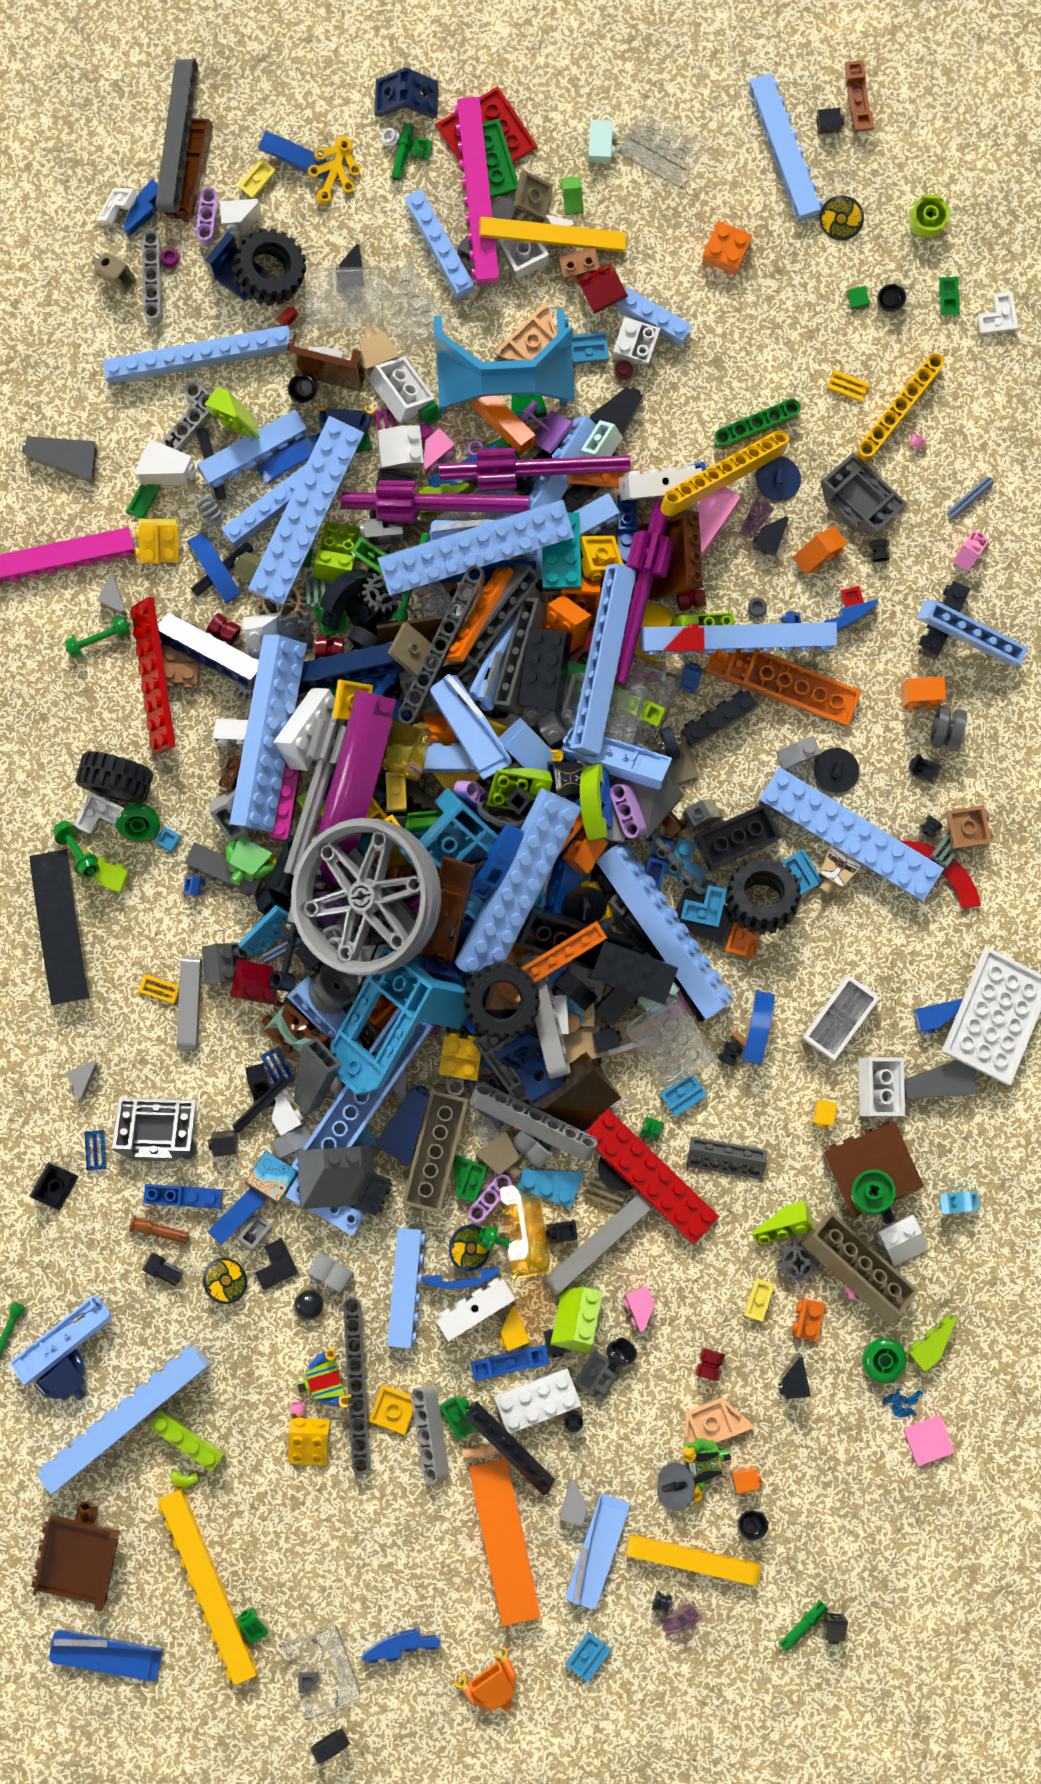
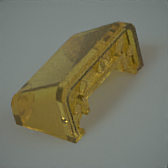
M392 719L380 768L408 779L419 781L423 773L431 737L430 727L423 722L414 723L411 726Z
M515 1187L499 1188L504 1216L509 1215L514 1219L515 1224H521L523 1240L514 1241L510 1244L508 1250L513 1279L545 1274L550 1269V1257L541 1204Z

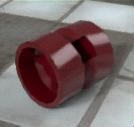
M704 587L676 595L679 611L690 610L692 605L697 608L706 606Z
M217 613L210 621L206 632L211 633L215 638H219L220 641H226L232 646L239 636L242 627L233 621L228 622L227 617Z
M317 636L315 659L344 653V638L333 637L332 640H329L328 637Z
M701 1348L699 1359L702 1363L697 1364L695 1375L713 1381H720L722 1370L719 1366L723 1365L726 1354Z

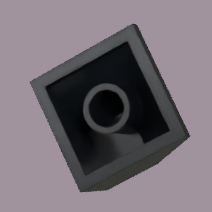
M796 1354L781 1375V1383H778L779 1393L785 1399L811 1397L804 1359L801 1355Z

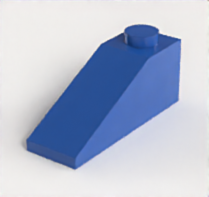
M963 999L914 1009L913 1013L918 1032H924V1035L936 1033V1028H940L957 1014Z

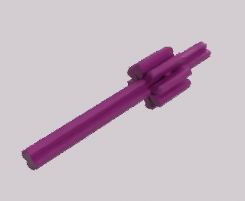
M514 448L478 449L477 462L439 464L440 480L478 479L479 491L515 490L517 488L516 477L631 471L630 455L516 460Z
M380 480L376 487V493L342 492V495H340L341 509L376 510L377 519L383 521V523H416L420 511L521 513L531 508L530 496L420 494L416 481Z
M660 498L655 499L648 530L634 533L626 567L636 571V578L617 665V674L614 680L616 685H627L653 579L660 580L666 578L675 545L671 538L664 536L669 516L661 512L660 507L663 500Z

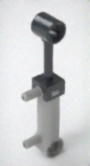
M318 869L314 880L313 893L314 888L323 889L325 887V883L319 881L322 876L320 869ZM292 904L290 905L288 918L282 921L280 933L289 935L281 971H273L269 977L270 988L285 992L292 991L296 985V978L294 974L289 973L296 939L297 937L301 938L294 921Z

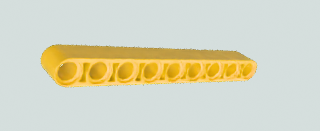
M775 431L666 491L660 507L661 512L667 516H673L784 454L789 441L788 434L783 431Z

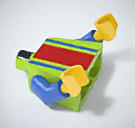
M333 1346L312 1360L308 1365V1371H306L307 1380L298 1382L297 1386L300 1394L311 1391L313 1399H317L319 1403L345 1408L352 1406V1403L349 1404L347 1402V1398L351 1397V1394L345 1395V1388L336 1358L340 1355L333 1354L332 1350L336 1348Z

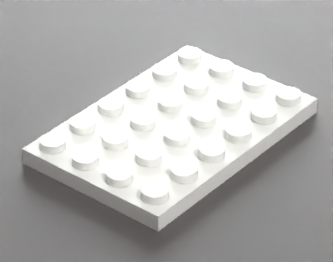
M985 947L941 1052L1007 1086L1011 1085L1041 1012V974L989 947Z

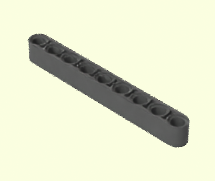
M195 58L176 59L156 196V208L159 213L178 212L180 208L198 77V63Z
M470 566L466 570L401 705L398 719L403 724L412 725L417 721L430 695V688L435 684L447 659L446 655L456 640L485 580V572L478 566ZM478 570L480 577L477 580H472L471 573ZM465 588H470L472 591L468 598H464L462 595ZM461 605L463 613L456 616L454 609L456 606ZM449 623H453L455 626L452 633H447L445 629ZM440 641L446 642V648L443 651L437 649V644ZM432 658H436L438 664L435 668L431 669L429 661ZM423 676H428L429 683L426 686H422L420 683ZM415 693H419L421 696V700L417 704H414L412 701V696ZM406 711H411L412 713L410 721L404 720L403 716Z
M351 1297L345 1301L343 1306L348 1394H351V1397H348V1403H352V1406H349L351 1459L353 1471L358 1475H364L370 1468L371 1459L363 1314L361 1301L356 1297ZM350 1301H355L358 1304L357 1311L351 1312L347 1306ZM350 1321H356L359 1324L357 1331L349 1329ZM351 1341L359 1342L360 1349L358 1351L351 1350ZM354 1360L361 1363V1369L358 1371H354L351 1368V1362ZM359 1380L362 1383V1389L354 1390L352 1382ZM360 1400L363 1403V1409H354L353 1402ZM356 1420L363 1421L364 1429L357 1430L354 1427V1422ZM357 1440L364 1441L365 1449L358 1450L355 1447V1442ZM358 1460L365 1461L367 1468L364 1470L358 1469L356 1462Z

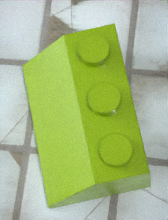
M586 1287L561 1291L550 1345L589 1354L593 1345L603 1291Z

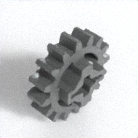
M382 572L380 576L374 573V579L367 578L369 584H363V588L366 591H362V595L366 597L363 600L365 604L369 603V609L375 607V613L382 610L383 614H385L387 609L393 612V606L399 608L398 601L401 602L402 597L400 595H403L404 591L389 596ZM384 590H386V593H383V595L381 596L379 592L382 593ZM370 593L376 596L375 602L372 600Z
M796 1241L793 1242L792 1247L787 1243L786 1250L780 1249L783 1253L782 1256L777 1255L781 1262L776 1263V1266L782 1268L778 1271L779 1274L785 1273L783 1278L785 1280L790 1277V1283H794L795 1279H797L799 1284H802V1279L808 1282L809 1275L815 1276L812 1271L813 1269L818 1270V1267L814 1265L819 1260L814 1259L813 1255L801 1244L798 1246ZM800 1250L805 1251L809 1258H804ZM792 1251L790 1259L785 1260L787 1254ZM797 1257L799 1260H802V1264H799V1268H797L796 1265H793V1262L796 1261ZM810 1265L808 1271L803 1274L804 1268ZM791 1267L795 1275L790 1274L786 1268Z

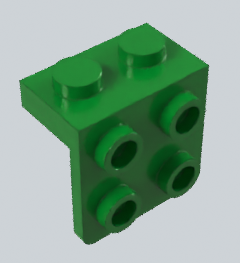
M459 1393L439 1405L458 1440L472 1432H478L465 1418L470 1407L465 1396L461 1397Z

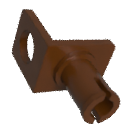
M88 1501L80 1503L75 1520L94 1524L98 1507L92 1506Z

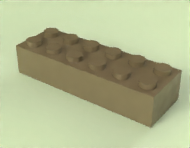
M431 1090L402 1204L441 1213L469 1099Z
M832 1211L817 1223L801 1244L888 1325L902 1315L919 1291Z

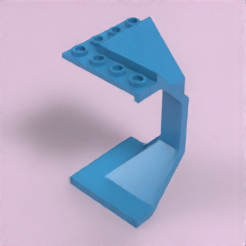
M564 309L556 310L558 329L556 337L533 359L514 361H480L443 333L441 316H434L440 413H447L448 407L485 396L536 394L559 399L560 407L567 406V401H575L572 358L573 327L568 328L569 319L568 316H565Z

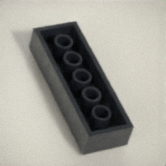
M533 905L515 942L520 947L544 954L591 924ZM601 928L607 937L605 940L634 950L636 944L629 936ZM603 941L569 962L593 970Z

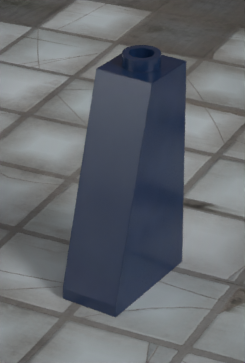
M416 1084L412 1085L375 1146L406 1165H409L430 1096L427 1088L420 1084L418 1086Z

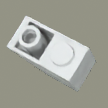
M284 1091L277 1096L272 1115V1121L281 1136L301 1126V1120L304 1119L298 1109L294 1110L291 1104L294 1101L289 1092L285 1094Z

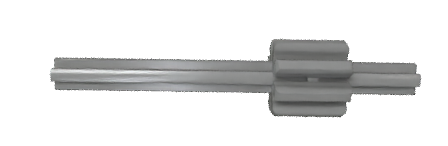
M333 712L330 722L324 720L316 722L306 757L317 762L284 869V872L294 875L303 853L310 845L333 767H336L347 721L332 718Z

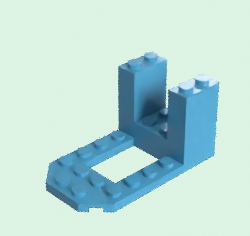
M447 787L434 801L444 813L418 839L434 861L438 876L444 856L461 861L476 844L488 853L498 838V835ZM395 844L397 848L401 851V853L404 855V857L407 859V861L411 865H413V863L411 862L408 855L404 852V850L399 845ZM545 882L533 904L541 908L546 905L544 896ZM470 894L466 913L476 920L484 901Z
M384 946L378 959L389 955L395 950ZM417 954L408 963L391 972L369 975L330 1045L331 1053L342 1064L336 1076L355 1094L362 1095L383 1088L419 1022L460 1029L467 1016L464 1008V992L467 987L435 980V978L423 970V954ZM383 994L402 1011L375 1058L356 1040L378 999Z

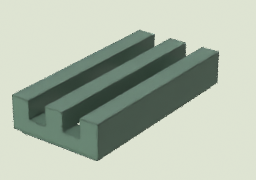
M305 577L307 608H319L321 606H319L320 603L318 602L317 584H321V594L323 596L326 591L325 580L317 578L309 580V577ZM310 585H313L314 588V603L312 604Z
M949 831L930 855L933 860L944 868L948 866L960 850V848L954 849L945 862L942 861L952 847L950 842L940 857L936 856L949 839Z

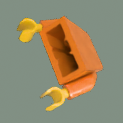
M503 1647L505 1650L504 1656H499L497 1650L495 1652L496 1656L502 1660L501 1663L498 1660L469 1682L465 1675H460L464 1680V1684H460L455 1680L456 1687L464 1689L463 1693L473 1705L482 1708L488 1707L491 1711H495L500 1706L505 1712L512 1709L514 1704L510 1699L515 1696L513 1689L516 1687V1671L511 1660L506 1657L507 1649Z

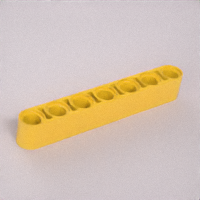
M931 354L861 442L857 450L858 458L862 461H869L876 454L940 372L944 364V358L941 354ZM935 361L939 366L933 367L930 362ZM919 376H925L927 378V381H921L919 379ZM907 390L915 391L916 395H909ZM896 405H903L905 410H898L896 408ZM885 419H891L893 425L886 424ZM879 433L882 439H875L873 434ZM862 448H869L871 453H863Z
M633 1534L629 1535L625 1555L755 1586H758L762 1565Z

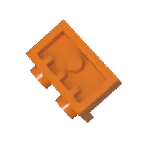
M738 921L734 922L725 951L752 960L753 955L757 952L758 939L762 935L758 931H754V933L748 932V928L742 929L738 926Z
M802 1298L801 1302L798 1301L796 1313H799L798 1320L794 1321L792 1326V1332L795 1333L794 1337L818 1342L826 1303Z

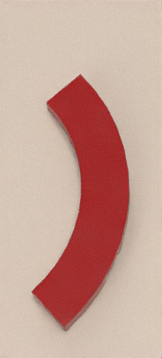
M901 841L938 864L930 857L936 847L921 842ZM940 850L936 856L940 857L943 851ZM946 854L942 861L945 862L950 855ZM953 858L948 866L943 869L941 875L945 876L951 883L959 899L961 909L981 906L977 889L971 877Z

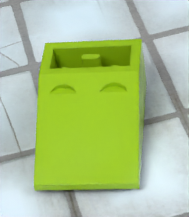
M217 386L205 403L210 409L208 412L215 418L219 417L222 420L220 423L227 429L232 428L239 434L242 432L248 438L252 436L259 439L260 435L252 413L228 390Z
M326 521L314 561L313 578L333 582L341 574L355 570L357 558L350 551L361 537L359 527Z
M534 768L496 769L486 805L513 810L506 801L517 787L525 789L536 796L541 788L550 792L552 785L550 771Z

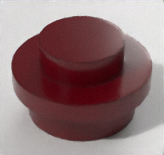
M620 361L615 366V375L621 380L629 379L633 375L632 364L628 361Z

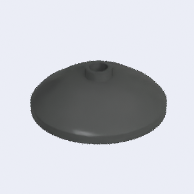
M483 800L478 804L477 811L481 818L500 832L506 824L521 829L526 819L525 816L518 815L514 810L486 805L487 800Z

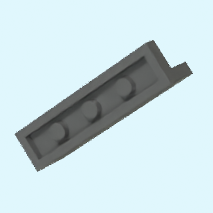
M691 1137L686 1167L762 1180L767 1163V1150ZM692 1156H698L703 1159L699 1162L691 1161ZM720 1160L721 1164L714 1165L711 1161ZM733 1163H737L741 1167L732 1168L730 1165ZM753 1166L760 1167V1172L751 1171L749 1168Z

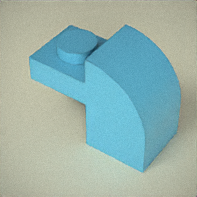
M978 1190L940 1194L939 1205L942 1209V1214L980 1210Z

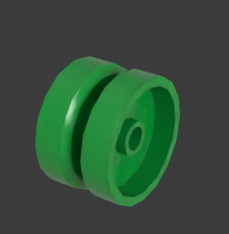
M867 1170L855 1179L851 1188V1200L859 1212L876 1216L884 1213L892 1205L896 1187L887 1173L880 1170ZM870 1190H874L876 1192V1196H874V1194L871 1196L869 1194Z

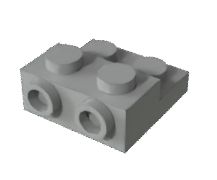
M369 519L368 522H364V525H360L361 536L374 546L405 543L403 528L399 527V525L393 524L384 528L383 521H379V519Z

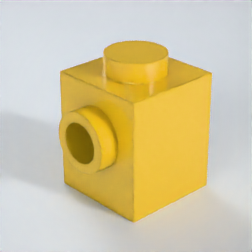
M817 1099L812 1123H817L816 1127L823 1129L833 1126L838 1103Z

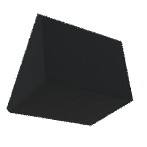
M48 1162L29 1197L60 1210L79 1176L54 1162Z

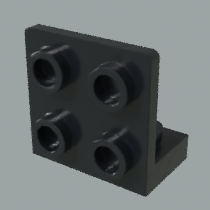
M369 1170L354 1207L376 1216L377 1212L381 1213L385 1205V1201H382L385 1194L389 1195L393 1186L390 1183L391 1178Z

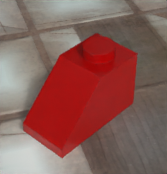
M687 624V628H682L664 647V652L705 651L704 627H699V624Z

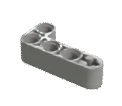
M189 382L184 388L187 399L193 405L161 441V444L166 446L169 444L174 445L173 449L180 452L197 434V430L201 429L212 417L208 412L210 409L203 407L211 394L196 382ZM198 390L195 396L189 395L190 391ZM193 416H200V419L198 421H191V418ZM182 429L188 430L184 436L179 435Z

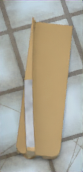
M652 1016L617 1022L613 1026L605 1024L578 1029L573 1033L562 1035L569 1063H572L585 1052L594 1059L657 1048L661 1044L657 1019ZM610 1025V1028L615 1027V1031L620 1030L623 1040L619 1042L620 1046L598 1053L592 1034L599 1032V1028Z

